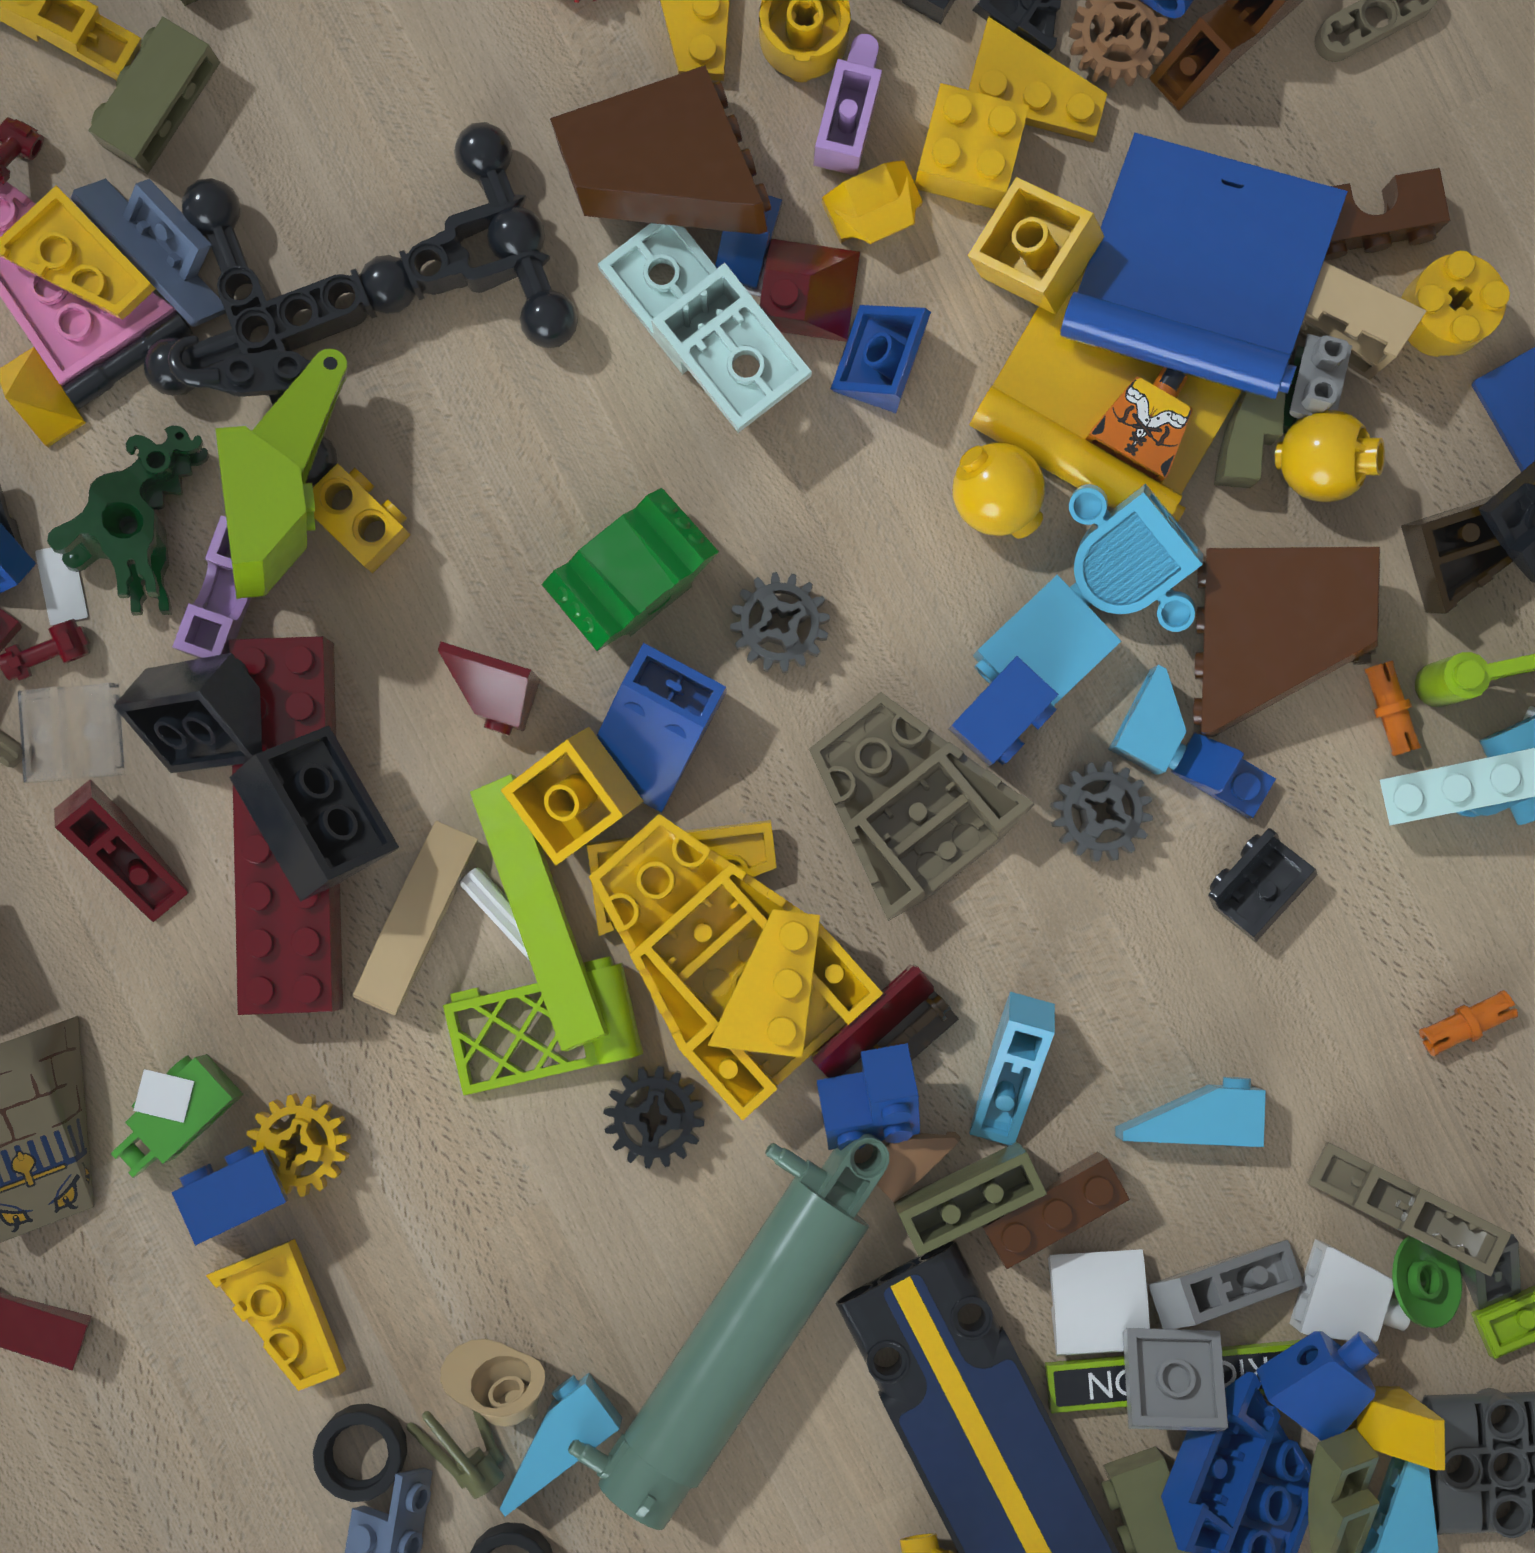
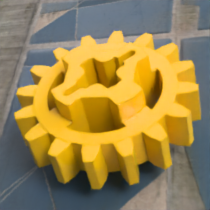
M297 1093L290 1094L286 1099V1107L279 1099L271 1101L269 1103L271 1115L261 1111L255 1116L261 1128H253L247 1131L246 1136L256 1140V1146L253 1147L254 1152L264 1148L267 1150L287 1195L294 1186H296L300 1197L308 1195L311 1187L310 1183L318 1191H321L328 1186L324 1175L334 1179L337 1178L342 1171L335 1162L345 1161L350 1155L345 1150L340 1149V1144L351 1139L350 1134L339 1133L337 1128L345 1121L344 1116L332 1119L328 1114L333 1104L328 1102L320 1108L316 1107V1095L314 1094L308 1095L303 1104H300ZM296 1114L295 1118L292 1119L290 1128H273L284 1116ZM317 1122L324 1129L327 1140L323 1139L317 1130ZM301 1135L300 1143L307 1146V1150L297 1155L295 1154L296 1146L290 1144V1139ZM270 1150L274 1151L280 1162V1167L274 1162ZM308 1160L323 1162L315 1172L301 1175V1171L304 1170Z

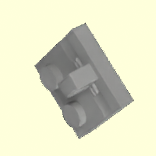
M1126 1328L1123 1331L1129 1429L1224 1431L1228 1428L1220 1331Z

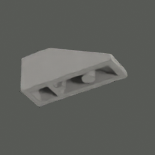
M1288 1240L1270 1244L1148 1284L1163 1329L1194 1326L1304 1285Z

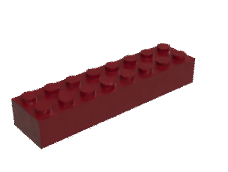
M324 636L229 639L230 653L245 664L249 675L260 687L262 751L328 725L336 736L334 643ZM244 764L232 765V775ZM233 785L238 1015L333 1012L343 1009L340 883L300 902Z

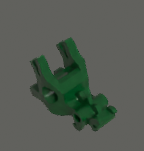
M172 425L165 428L167 439L162 444H155L152 440L142 435L129 437L126 442V451L129 455H133L136 449H138V459L130 467L122 471L111 472L97 477L90 484L88 503L83 512L72 520L53 528L48 533V544L54 552L63 554L62 561L71 571L79 572L85 570L99 558L110 560L115 569L117 594L119 598H130L133 616L143 615V603L147 599L146 591L150 597L159 600L158 606L162 615H172L170 598L164 585V575L169 567L167 533L154 510L164 509V494L182 495V477L192 476L191 466H200L207 462L209 458L208 450L202 448L203 440L201 436L197 435L194 437V440H191L187 431L180 426Z

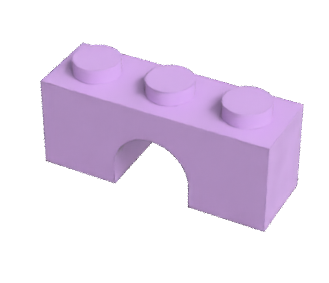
M222 515L205 557L208 566L202 588L193 604L188 603L172 646L183 653L198 658L230 653L229 639L237 638L251 597L236 599L226 517Z

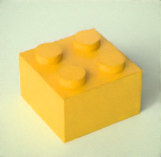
M940 83L915 180L917 190L996 210L1008 191L1029 105Z
M1016 177L967 256L981 278L1056 315L1105 236L1094 213Z
M590 727L565 740L501 789V792L555 865H558L644 802Z

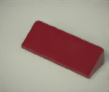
M910 964L881 990L883 994L849 1025L846 1023L811 1055L812 1062L828 1078L843 1075L861 1058V1051L870 1050L875 1043L877 1044L933 993L935 990L934 986L918 966Z

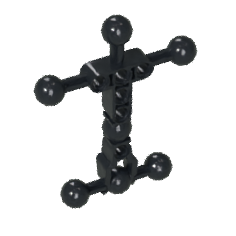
M487 122L472 123L462 130L456 141L454 154L456 163L461 171L470 178L481 182L488 204L449 216L445 221L444 231L419 242L407 254L405 250L399 251L401 258L391 255L376 256L365 264L360 274L355 268L350 270L352 274L350 276L344 274L333 275L273 299L270 298L261 280L249 269L234 231L240 217V204L233 188L213 178L199 179L187 187L182 198L183 215L203 236L208 237L211 243V248L221 271L217 282L218 293L232 327L231 330L202 340L197 345L190 346L183 352L182 361L184 365L191 369L208 368L235 354L293 351L358 326L364 322L368 315L373 319L377 317L375 311L385 314L399 313L411 304L416 295L419 300L425 299V293L436 295L466 286L472 292L482 293L517 277L526 297V302L522 307L520 315L521 329L527 339L535 345L544 348L562 346L575 333L578 316L572 301L562 293L552 290L543 268L550 260V256L541 252L545 239L542 222L536 214L524 208L527 199L526 195H515L506 174L512 157L511 142L505 132ZM488 229V245L494 255L500 260L471 268L469 267L470 254L466 248L462 247L461 242L470 236ZM435 260L442 263L440 270L432 276L420 274L421 267L426 262ZM243 284L253 285L252 292L248 297L242 300L234 299L235 291ZM344 293L355 294V300L350 307L346 309L335 308L336 300ZM303 309L312 310L311 319L306 324L300 326L293 325V318L297 312ZM262 325L269 326L268 335L260 342L250 341L251 333L255 328ZM178 338L160 339L149 347L144 358L145 376L151 386L162 394L172 396L187 394L195 388L178 381L170 371L168 365L169 351L174 343L180 340ZM283 394L266 396L270 398L273 406ZM324 436L306 480V483H312L313 487L338 462L336 449L331 441Z

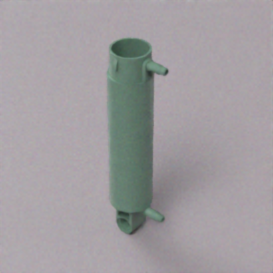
M864 1134L842 1150H839L837 1147L832 1151L822 1168L809 1160H803L790 1150L781 1148L775 1143H771L767 1147L766 1156L795 1177L625 1434L622 1433L608 1456L579 1440L571 1442L568 1448L569 1453L576 1457L579 1462L597 1472L596 1475L600 1477L598 1485L601 1491L613 1504L636 1521L656 1530L665 1529L690 1489L699 1486L868 1230L869 1225L857 1213L883 1176L889 1164L887 1147L875 1135ZM864 1144H872V1156L863 1163H855L854 1155L856 1150Z

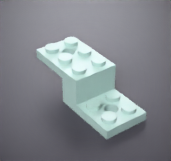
M650 223L598 263L601 273L682 375L687 371L692 374L738 433L811 377L812 371L726 263L716 268L683 226ZM657 264H667L675 271L672 281L664 285L654 283L649 277L650 270ZM750 355L756 358L760 367L754 376L744 378L734 372L732 368L734 361L739 356Z

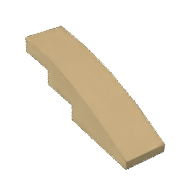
M435 821L390 911L353 993V998L394 1016L397 1015L437 936V929L457 892V884L477 847V838L439 821Z

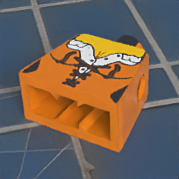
M1162 367L1153 384L1136 376L1092 428L1085 440L1161 483L1170 472L1193 410L1189 405L1177 399L1188 379L1187 376L1182 372Z

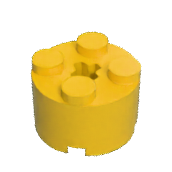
M762 0L759 11V42L763 55L769 64L778 72L800 83L820 77L831 71L836 66L837 59H842L847 49L851 21L849 0Z
M1460 250L1438 258L1406 287L1401 296L1402 299L1427 310L1409 337V343L1418 351L1429 356L1440 357L1441 355L1456 356L1464 354L1490 335L1500 324L1510 297L1508 286L1503 282L1499 273L1491 264L1482 258L1471 255L1467 251ZM1450 303L1455 307L1454 310L1449 306Z

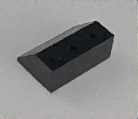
M232 653L146 668L113 705L170 773L244 764L255 754L262 752L260 687L249 675L245 664L235 658Z
M329 725L255 754L229 777L300 902L341 883L399 848Z

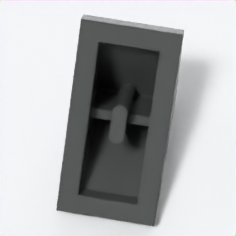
M1511 1234L1491 1277L1458 1261L1461 1274L1478 1310L1521 1293L1519 1242L1514 1234Z

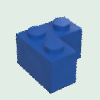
M1016 656L948 730L987 766L994 764L996 761L1003 765L1025 744L1018 737L1031 724L1038 730L1054 714L1057 708L1051 702L1059 694Z
M908 1043L861 1051L863 1072L817 1080L819 1101L829 1150L836 1149L837 1147L839 1150H842L864 1134L875 1135L880 1141L885 1140L888 1143L904 1142L913 1135L921 1134L919 1095Z
M250 1144L225 1156L224 1158L228 1164L226 1167L214 1171L210 1163L179 1178L183 1187L171 1193L195 1246L289 1200L265 1148L254 1152Z

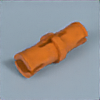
M1393 660L1366 668L1364 672L1367 674L1377 705V709H1373L1375 717H1381L1392 751L1391 754L1396 756L1422 748L1418 741L1408 708L1412 707L1410 698L1406 700L1404 698Z
M1502 990L1471 1007L1462 1005L1455 1008L1454 1015L1426 1028H1421L1419 1035L1422 1039L1427 1038V1040L1422 1042L1427 1051L1435 1057L1440 1052L1468 1039L1472 1042L1483 1037L1482 1032L1510 1019L1517 1018L1518 1011L1516 1008L1510 1010L1509 1007L1514 1006L1515 1003L1510 995Z

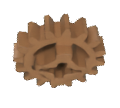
M1086 0V8L1081 6L1077 8L1074 20L1077 23H1072L1068 36L1076 40L1072 43L1070 54L1083 56L1078 69L1083 71L1091 67L1094 70L1092 81L1095 83L1102 75L1107 76L1109 87L1111 88L1115 87L1118 78H1124L1128 87L1133 86L1137 73L1144 79H1147L1152 72V65L1159 66L1165 54L1161 49H1165L1170 35L1162 31L1168 23V18L1156 17V11L1140 0ZM1092 23L1095 25L1093 31L1097 35L1094 43H1092L1090 37V25ZM1144 29L1147 33L1146 50L1143 47L1145 41L1140 36Z

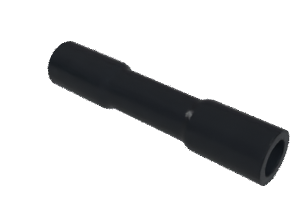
M174 311L144 331L140 338L104 362L93 365L63 385L62 388L72 403L78 409H81L111 389L118 380L144 364V358L148 349L154 343L164 338L182 339L192 335L193 332L184 318L177 311Z

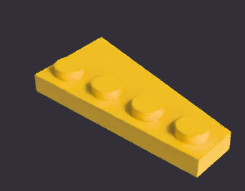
M771 820L685 831L752 877L777 868ZM632 837L587 843L590 873L592 874ZM592 884L598 934L601 936L614 931L615 926Z

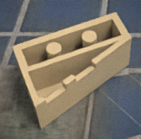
M1323 262L1299 335L1305 339L1307 334L1318 337L1327 335L1346 340L1349 345H1352L1348 366L1370 380L1398 356L1427 310Z

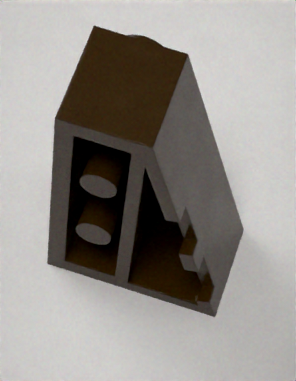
M1493 496L1401 525L1425 613H1448L1457 606L1460 600L1475 589L1482 588L1493 580L1494 575L1513 562L1479 511V508Z

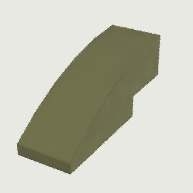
M1243 391L1225 429L1217 460L1214 485L1251 488L1261 480L1263 445H1272L1283 434L1285 393L1279 391L1276 400Z
M1355 1428L1317 1443L1308 1490V1523L1311 1553H1361L1380 1505L1378 1499L1368 1489L1380 1456Z

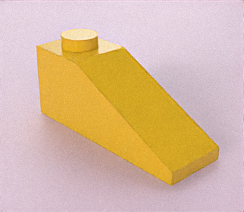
M1374 1386L1376 1389L1375 1397L1345 1432L1355 1428L1375 1451L1433 1470H1445V1420L1400 1386Z

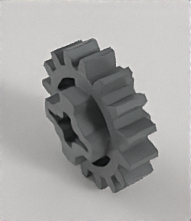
M773 572L771 584L765 585L757 577L754 579L756 591L753 594L745 589L740 591V596L745 605L732 606V613L740 617L741 621L730 624L731 632L742 633L743 636L735 643V647L737 650L747 647L751 650L747 657V662L750 664L758 658L763 659V669L765 672H769L773 663H779L782 673L785 674L788 672L789 662L795 661L802 669L806 666L804 654L809 653L815 657L820 654L819 648L814 644L815 640L827 641L829 633L820 629L819 625L829 622L830 615L818 613L817 610L824 604L825 599L823 596L813 599L809 596L813 588L811 582H808L802 588L797 587L796 574H791L787 583H780L778 573ZM775 594H787L799 601L789 604L779 601ZM759 603L763 611L761 621L749 629L751 611ZM778 613L781 618L788 616L791 618L793 616V619L788 622V632L782 634L779 628L767 630V627L772 624L773 614ZM810 618L811 629L809 635L801 644L800 638L797 635L798 626ZM766 642L781 645L785 653L771 652L760 645Z
M1108 761L1103 763L1100 772H1097L1093 762L1085 764L1084 777L1075 770L1068 773L1072 785H1058L1056 790L1064 796L1063 800L1053 802L1050 805V808L1061 811V818L1051 822L1052 827H1064L1066 831L1059 839L1061 844L1073 840L1076 843L1073 854L1081 856L1088 849L1090 850V859L1093 862L1100 860L1103 851L1106 852L1110 861L1118 860L1119 847L1127 853L1134 852L1135 847L1131 839L1133 837L1146 839L1148 835L1140 828V824L1153 821V816L1144 813L1142 806L1150 803L1152 798L1150 796L1140 797L1137 792L1144 784L1142 779L1130 783L1127 781L1130 769L1125 767L1117 774H1114L1112 762ZM1090 782H1108L1098 794L1093 795L1087 790L1081 789ZM1124 794L1130 804L1131 816L1124 811L1121 800ZM1106 802L1108 804L1106 812L1114 820L1104 819L1097 822L1095 820L1097 812L1092 809V805L1089 803L1097 805ZM1072 807L1078 810L1082 825L1079 830L1073 822ZM1110 829L1122 834L1117 839L1108 843L1095 842L1104 830Z

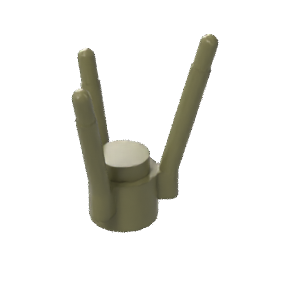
M473 1410L486 1451L483 1453L480 1447H476L466 1454L463 1453L431 1412L425 1411L422 1415L423 1420L431 1428V1431L457 1463L414 1423H408L406 1426L408 1432L453 1475L462 1489L467 1488L474 1499L488 1493L504 1478L505 1475L498 1464L505 1457L496 1446L488 1421L480 1413Z

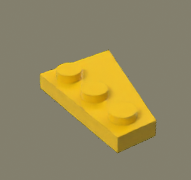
M988 16L968 90L1029 105L1025 125L1093 143L1099 128L1107 93Z
M57 185L0 237V257L122 320L156 289Z
M772 910L708 1046L803 1057L820 915Z
M295 1239L205 1275L215 1288L220 1286L235 1305L232 1308L242 1322L247 1320L264 1341L263 1348L298 1391L339 1376L347 1370Z

